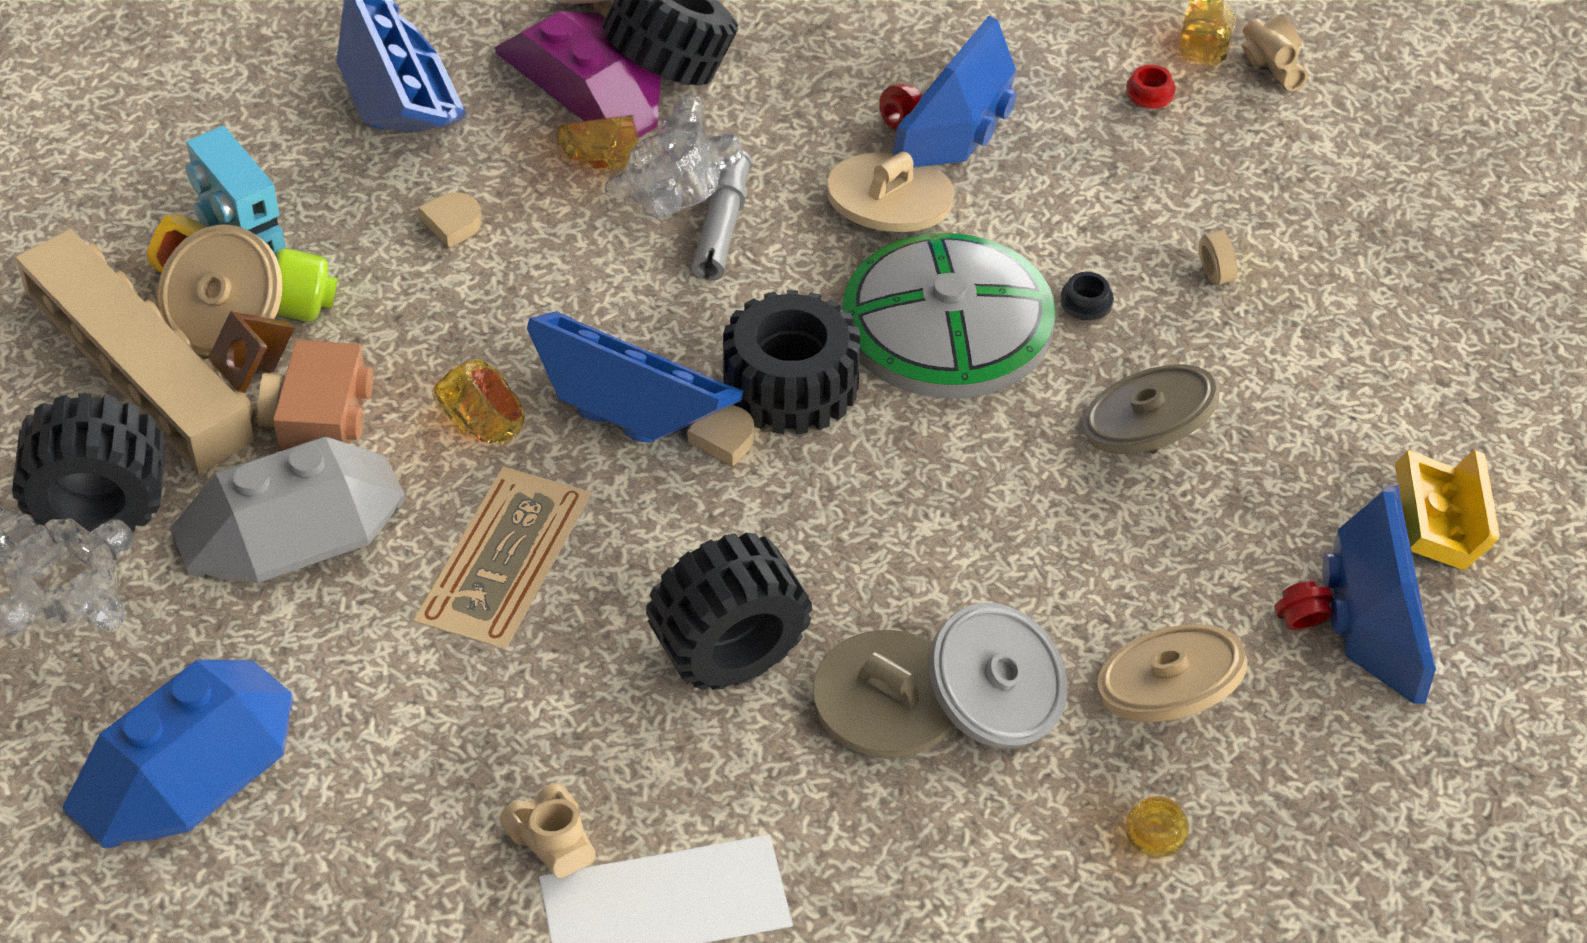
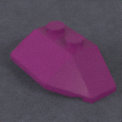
M559 11L495 46V53L619 149L658 127L662 77L632 62L610 42L602 28L605 17L600 13Z

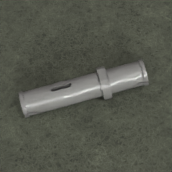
M736 148L723 151L719 159L720 164L716 179L710 182L707 195L709 205L695 258L691 264L692 272L700 279L704 278L707 268L711 269L708 280H719L725 273V263L738 212L744 208L747 195L745 185L748 173L752 167V158L744 150L740 151L738 160H734Z

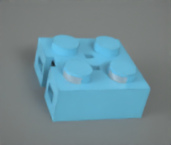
M223 125L186 141L191 163L185 166V170L193 189L198 194L199 202L194 204V210L199 222L206 227L233 225L246 229L264 240L274 254L279 249L286 248L283 230L278 225L277 217L280 215L274 184L227 128Z

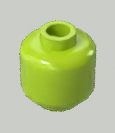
M290 248L279 249L275 256L282 275V296L276 316L301 322L315 321L319 316L321 307L332 309L338 278L328 276L329 264L327 259L321 255Z

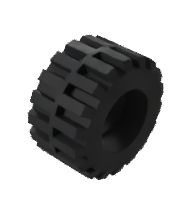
M614 0L602 24V28L610 42L624 56L640 67L674 82L702 86L703 84L711 83L738 31V24L731 13L718 0Z
M787 290V294L777 295L776 292L764 294V299L760 301L753 298L744 303V311L736 310L731 315L730 325H725L723 332V382L726 385L743 390L741 401L735 403L734 406L746 410L751 415L755 427L762 429L767 424L772 426V433L784 434L785 428L795 429L796 434L808 433L809 426L815 425L818 430L830 426V417L840 420L847 414V406H853L857 398V390L859 389L860 333L858 327H854V318L850 313L840 312V304L832 299L826 302L822 301L820 294L810 292L808 295H800L799 290Z
M80 393L78 398H69L67 395L54 398V404H40L35 407L34 415H27L22 422V428L19 430L12 486L13 498L18 500L17 507L23 514L32 515L31 522L39 527L48 526L52 528V533L61 536L65 534L76 536L75 539H88V537L105 539L112 538V535L117 533L127 535L135 532V526H145L151 521L152 513H157L160 507L165 458L162 430L155 428L156 421L149 414H139L138 406L130 402L125 404L119 403L117 398L104 395L103 398L92 397V393Z
M748 532L739 537L736 533L724 535L716 541L711 539L700 544V547L694 551H688L678 558L679 561L674 566L668 567L660 576L662 581L653 586L649 595L651 601L646 605V614L649 617L648 623L680 677L687 684L692 683L695 688L705 689L711 687L712 690L724 689L732 684L736 686L747 682L749 679L769 671L768 669L776 663H780L788 656V652L797 646L803 638L801 633L809 627L811 621L809 613L812 611V602L808 598L807 592L778 548L767 537L759 538L756 533Z

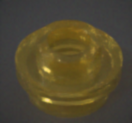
M1152 796L1145 798L1132 808L1128 814L1125 829L1127 838L1135 849L1148 856L1167 857L1183 848L1188 838L1189 824L1181 807L1175 801L1167 797ZM1158 826L1166 832H1154L1149 830L1148 827Z

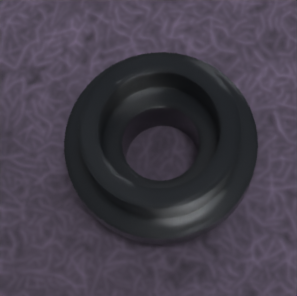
M1080 272L1073 275L1062 288L1060 303L1064 311L1080 320H1097L1106 316L1111 311L1114 301V294L1108 281L1102 275L1094 272Z

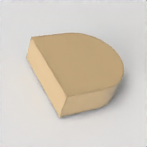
M448 193L419 206L420 220L448 248L472 237L481 227L480 205L474 197L468 194Z
M734 405L695 422L688 429L689 444L731 467L750 450L754 442V421L751 415L746 410Z

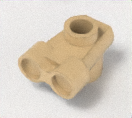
M1283 14L1277 15L1267 23L1261 19L1250 21L1242 31L1247 41L1242 44V49L1250 63L1256 69L1265 65L1273 73L1274 78L1288 91H1296L1302 88L1307 81L1308 72L1303 66L1296 63L1299 55L1298 48L1302 46V43L1291 22Z
M560 783L547 785L532 801H515L506 806L502 811L500 824L512 841L517 845H527L542 860L549 871L558 878L562 879L593 863L595 849L583 830L579 806L564 785Z

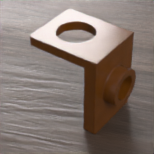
M230 311L208 358L236 391L245 393L256 370L270 373L275 370L294 331V327L288 321Z

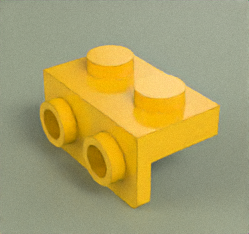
M1407 450L1395 462L1397 482L1401 494L1400 499L1411 552L1458 569H1467L1498 541V524L1485 454L1472 450L1455 467Z

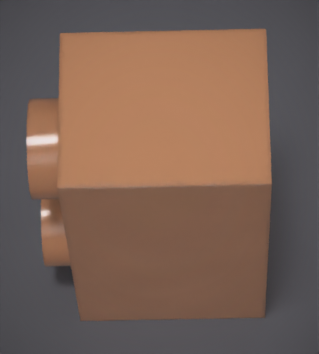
M295 340L273 419L279 452L325 436L347 444H351L352 440H359L361 438L363 411L360 405L362 399H370L373 389V371L371 367L364 366L361 344Z

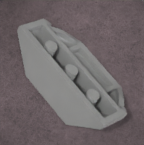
M325 436L215 473L171 526L170 531L188 575L203 577L206 574L224 580L260 583L369 545L388 523L394 511L401 508L405 502V494L385 455Z

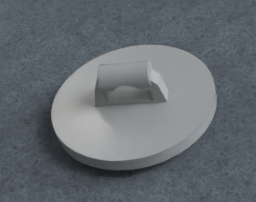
M978 603L956 612L942 624L934 636L929 652L931 685L942 710L952 723L967 736L994 748L1016 749L1038 741L1058 723L1063 714L1067 699L1065 667L1054 642L1044 629L1029 616L1006 605Z

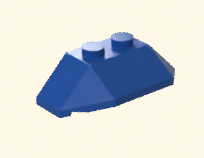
M344 0L336 62L363 123L379 130L388 128L410 133L462 121L467 113L438 53L415 25L398 14L400 8L394 0Z
M988 16L924 93L919 103L898 125L892 157L900 152H907L912 157L913 167L967 161L978 145L986 146L995 130L996 122L1000 118L1006 120L1009 117L1017 99V92L1012 90L1016 68L998 19Z
M555 311L529 318L527 331L559 400L578 407L577 413L586 419L598 422L610 421L623 427V433L634 440L654 442L656 439L680 431L741 401L743 390L726 385L576 321L560 312Z
M1387 485L1338 529L1333 552L1324 554L1322 564L1323 583L1325 587L1334 588L1335 598L1331 602L1333 613L1330 617L1331 628L1334 634H1342L1346 657L1413 704H1426L1436 666L1426 627L1400 499L1399 485Z
M253 660L194 661L99 734L62 806L64 813L102 848L117 847L124 841H146L189 832L284 756L290 711H292L293 705L292 692Z

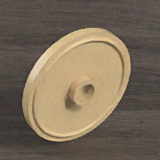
M904 151L893 157V153H867L853 156L837 164L828 176L826 193L833 208L848 220L871 229L888 232H911L926 229L943 221L953 207L954 188L948 177L933 165L913 167L912 157Z
M214 225L200 229L184 239L169 256L159 280L158 309L162 314L164 322L173 331L180 329L186 335L196 354L209 357L230 311L275 319L282 296L280 266L268 244L259 236L246 229L233 225Z
M1200 624L1173 626L1145 634L1117 650L1101 668L1097 686L1105 707L1121 718L1140 722L1172 721L1210 708L1231 694L1239 686L1246 674L1247 656L1240 639L1223 628Z

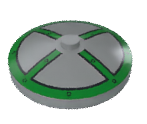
M931 233L893 242L874 252L856 268L846 285L843 296L842 312H849L854 318V327L859 329L860 362L883 381L897 388L923 396L969 398L990 394L1009 387L1026 377L1043 360L1052 342L1054 332V298L1048 283L1039 270L1012 249L997 242L972 235Z

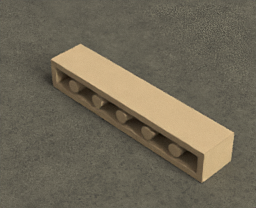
M69 229L16 256L26 295L130 403L139 407L140 414H149L156 421L155 428L162 430L164 439L198 474L255 442L251 419L255 417V413L247 396L243 392L233 391L223 381L220 371L211 360H202L194 352L186 335L180 329L173 331L164 322L157 306L149 299L143 301L135 293L129 278L122 271L115 273L107 265L104 255L94 243L86 244L72 229Z

